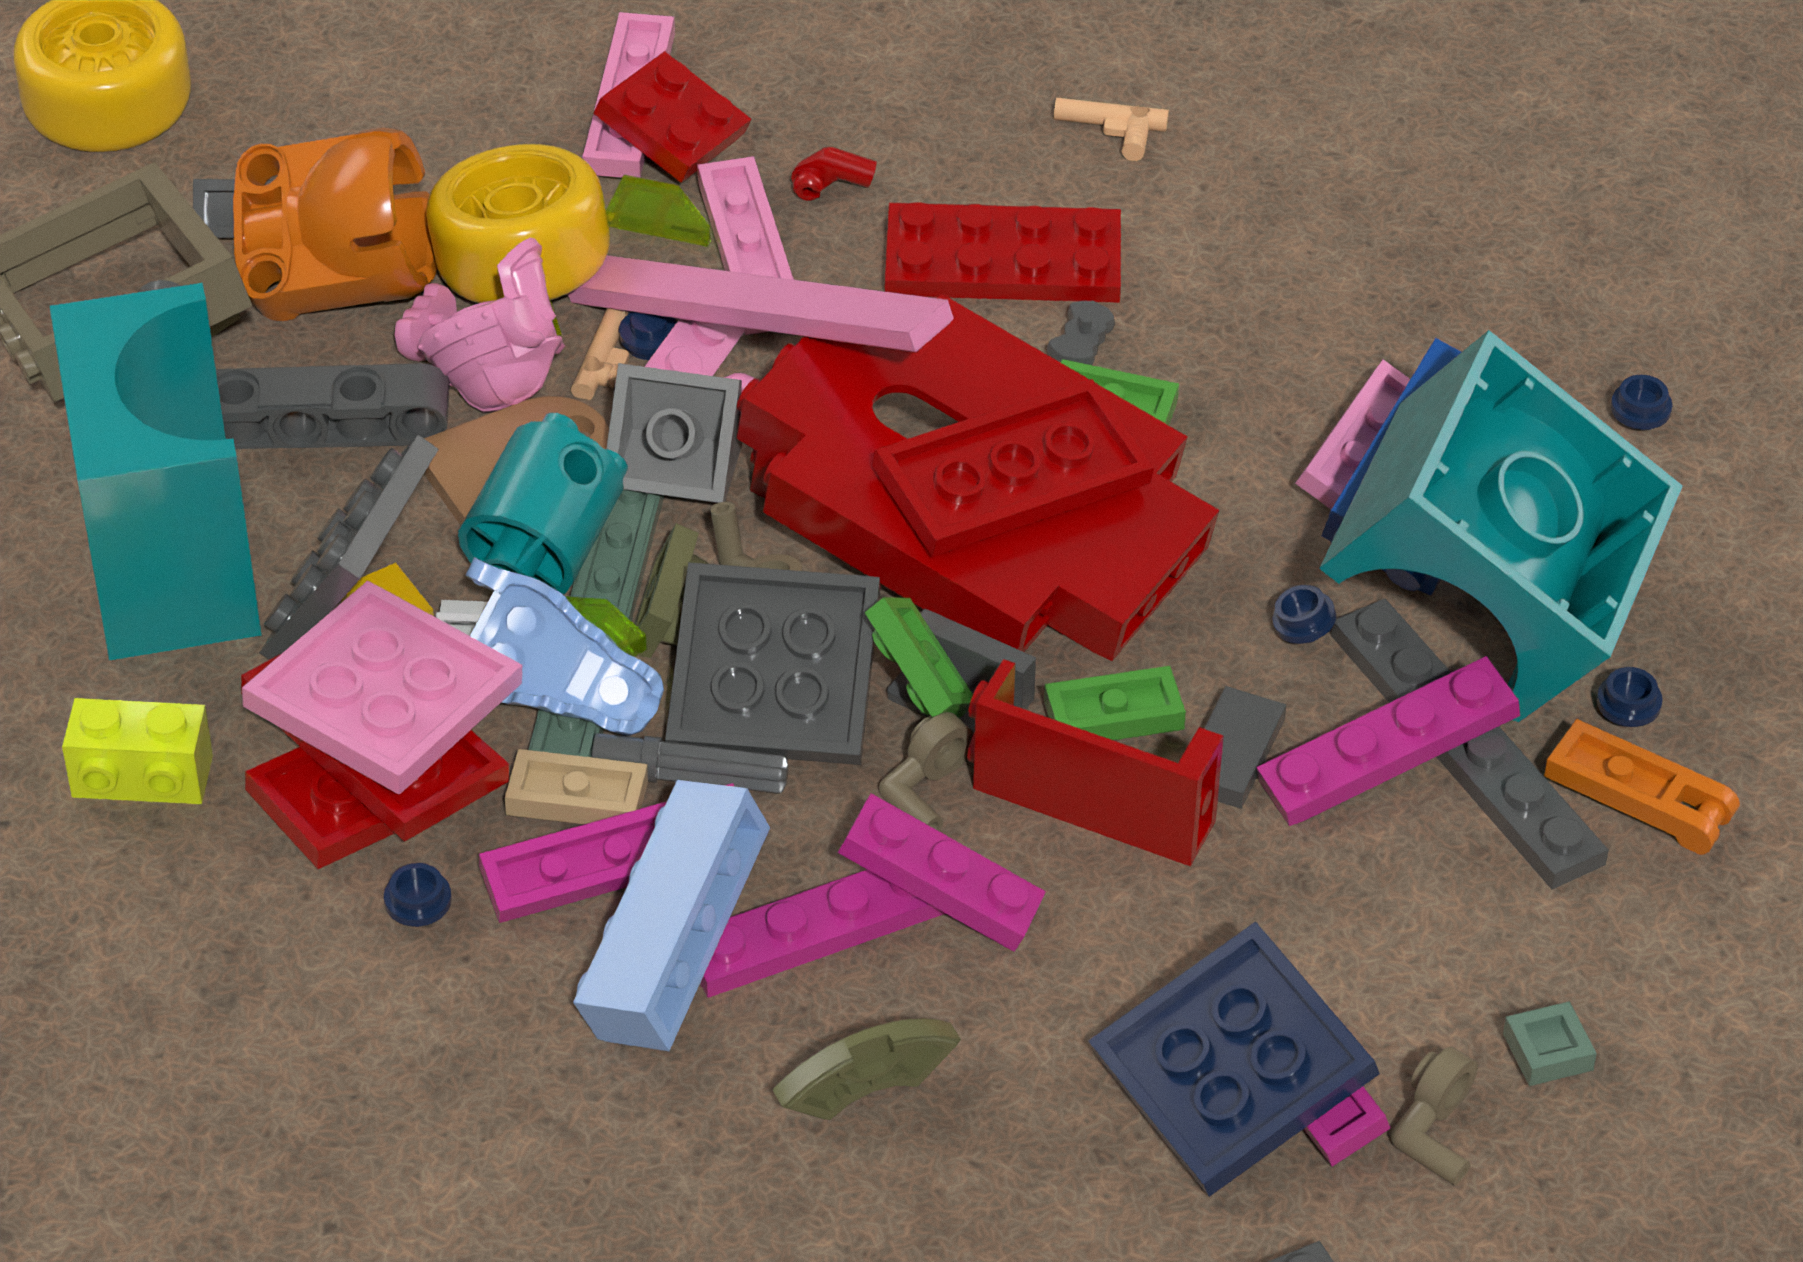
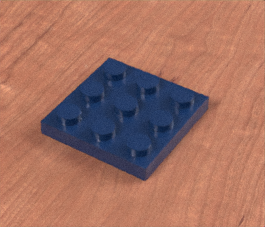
M1256 921L1088 1040L1097 1058L1209 1197L1380 1074L1375 1060Z

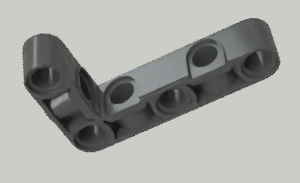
M157 280L143 285L138 292L181 285L172 281ZM431 364L216 369L225 438L234 439L235 449L407 446L417 435L427 438L447 430L450 382L448 376L444 375L440 368Z

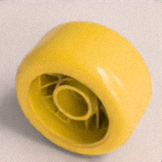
M51 0L26 19L15 40L14 66L24 113L40 134L61 146L87 152H112L142 145L158 137L174 125L184 112L189 100L191 77L184 33L174 14L158 0Z
M517 144L480 152L462 160L444 173L433 186L428 198L426 208L427 224L440 276L455 293L476 303L498 300L505 297L497 265L513 248L528 238H535L542 246V266L549 300L564 296L585 284L597 273L607 257L610 246V231L599 178L588 162L566 149L542 144Z

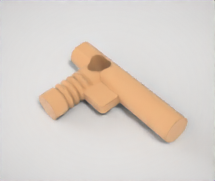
M1056 98L1054 108V120L1104 125L1103 133L1105 135L1124 137L1122 155L1131 161H1138L1143 158L1149 130L1166 132L1169 110L1066 98Z
M606 308L572 384L571 392L574 397L591 400L598 386L608 387L610 385L611 388L615 387L618 363L628 364L629 351L615 348L620 338V323L628 315V311Z

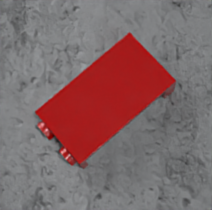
M1003 659L989 682L982 680L977 685L969 706V717L975 719V733L971 739L967 755L968 761L974 763L973 789L1191 867L1216 822L1223 735L1199 727L1180 761L1176 763L1014 706V662Z

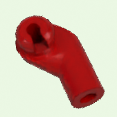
M824 147L800 161L794 168L791 176L793 191L798 198L812 201L820 197V191L838 179L869 188L875 174L877 161L835 147Z

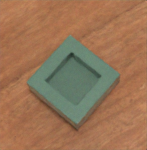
M1570 1001L1506 1016L1503 1035L1529 1086L1594 1070L1597 1053Z

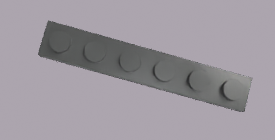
M1386 598L1336 619L1332 627L1331 637L1389 703L1451 673ZM1499 726L1437 756V759L1551 890L1606 865L1609 849Z

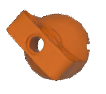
M383 127L360 131L352 135L280 147L260 143L250 147L241 155L236 167L233 196L235 263L250 301L264 317L274 321L293 320L303 313L378 301L389 302L408 299L424 291L425 285L434 279L437 265L426 215L430 194L426 191L397 195L393 193V185L416 184L425 176L421 156L412 139L402 130ZM277 175L275 180H273L270 184L265 185L267 180H269L272 176ZM280 281L275 289L266 293L269 286L274 282Z

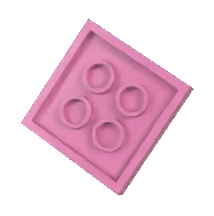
M366 581L242 687L243 707L400 795L522 684V664L372 582Z

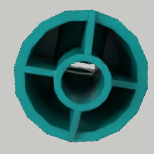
M548 413L542 422L531 421L517 427L458 530L459 544L470 563L476 557L494 567L537 579L561 594H566L575 581L624 489L623 478L628 471L625 459L612 450L602 448L596 441L579 432L576 423L563 414Z

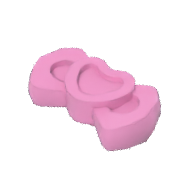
M438 283L425 285L423 296H417L412 307L405 310L403 318L396 322L394 336L397 350L407 359L417 362L427 360L418 348L420 337L426 330L449 319L451 315L457 312L456 299L448 287Z

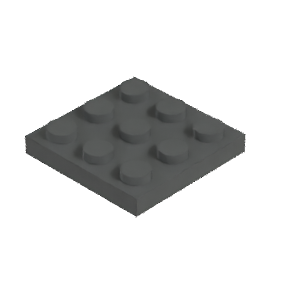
M417 435L401 454L391 448L370 476V480L375 482V484L365 478L352 493L343 508L348 513L346 514L339 508L335 511L317 537L322 542L317 553L312 550L292 577L291 582L295 586L290 596L285 594L267 617L264 625L271 629L272 633L259 652L270 660L286 651L327 616L360 580L439 450L437 447L420 435Z
M688 562L665 741L780 754L791 760L861 765L875 644L872 637V632L875 628L864 612L880 599V577Z

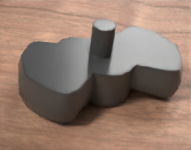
M1095 301L1073 302L1068 308L1067 315L1069 321L1065 324L1064 334L1049 341L1047 355L1059 362L1064 359L1093 365L1095 356L1098 354V346L1105 341L1106 334L1110 333L1115 326L1114 315L1107 307Z

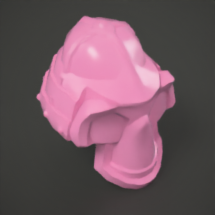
M528 238L522 241L497 265L504 298L464 308L451 315L449 319L426 330L419 339L420 344L418 348L422 351L428 362L440 368L443 374L448 376L450 385L459 391L465 401L483 413L498 411L532 397L542 388L554 355L559 354L565 347L562 337L557 336L553 324V319L556 315L547 293L542 266L543 260L541 258L542 246L535 238Z

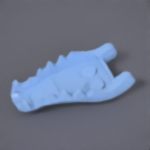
M474 557L465 576L473 580L475 584L493 591V594L470 636L522 664V684L506 697L502 703L527 706L557 715L585 719L608 731L626 736L643 731L656 714L664 692L661 675L645 662L621 650L603 630L581 615L559 591L537 579L494 567Z

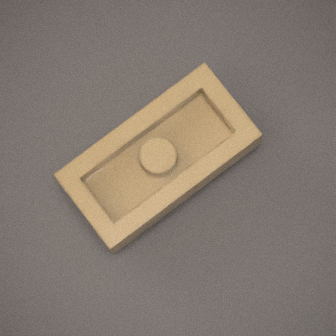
M518 749L505 795L506 815L588 824L641 809L648 785V766L642 763Z

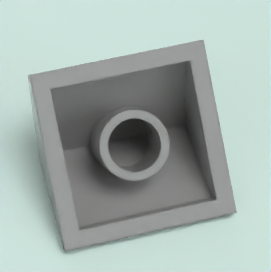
M618 363L607 449L621 455L628 465V471L623 478L624 489L718 503L725 502L743 444L737 439L741 412L737 410V402L742 393V380Z

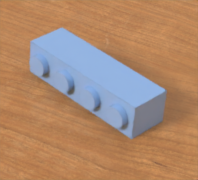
M684 780L676 781L666 805L657 814L655 828L640 860L632 867L629 884L617 910L605 925L603 939L588 971L582 975L578 983L573 1003L597 1039L611 1043L670 1051L770 830V826L747 788Z

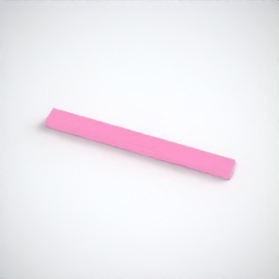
M608 255L601 268L590 280L568 293L571 303L612 308L615 310L917 352L954 319L949 302L945 299Z

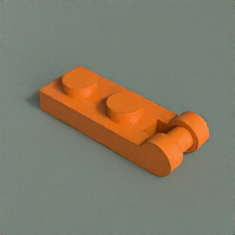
M1579 719L1574 721L1548 757L1544 777L1676 836L1678 843L1682 847L1699 855H1704L1711 850L1720 836L1718 826L1728 824L1740 806L1737 794L1726 785ZM1682 801L1696 807V810L1681 804Z

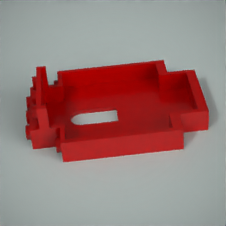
M942 293L937 299L948 300L954 319L917 352L804 336L796 345L788 343L783 347L776 357L772 369L761 381L754 378L744 388L737 402V410L741 412L737 439L753 448L750 462L754 464L750 491L765 498L763 513L864 574L880 577L882 585L904 598H910L914 604L922 609L930 610L1022 652H1025L1047 626H1050L1093 653L1113 661L1208 549L1220 511L1172 482L1177 477L1188 436L1097 384L1154 465L1155 469L1151 483L932 557L872 467L875 449L907 439L879 421L873 411L874 403L880 397L890 393H906L923 400L960 422L1090 380Z

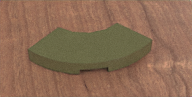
M906 1019L880 1024L845 1037L816 1053L789 1073L772 1090L783 1108L824 1120H831L849 1104L874 1091L894 1086L918 1087L958 1045L961 1038L951 1022L937 1019Z

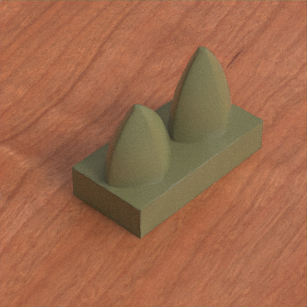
M676 523L654 559L626 649L627 651L641 657L651 658L660 642L678 646L683 607L682 599H684L688 562L709 564L693 554L699 535L698 532Z

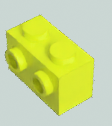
M74 698L62 745L72 798L202 804L213 757L205 705Z

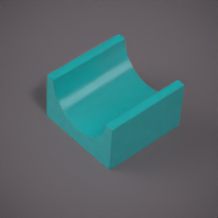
M203 283L49 306L77 481L109 661L262 636L234 439L225 438Z
M1488 330L1400 403L1319 569L1338 584L1347 578L1366 571L1378 569L1415 571L1449 582L1480 601L1500 621L1515 648L1517 664L1508 682V686L1519 700L1520 716L1513 719V721L1520 722L1611 657L1683 485Z

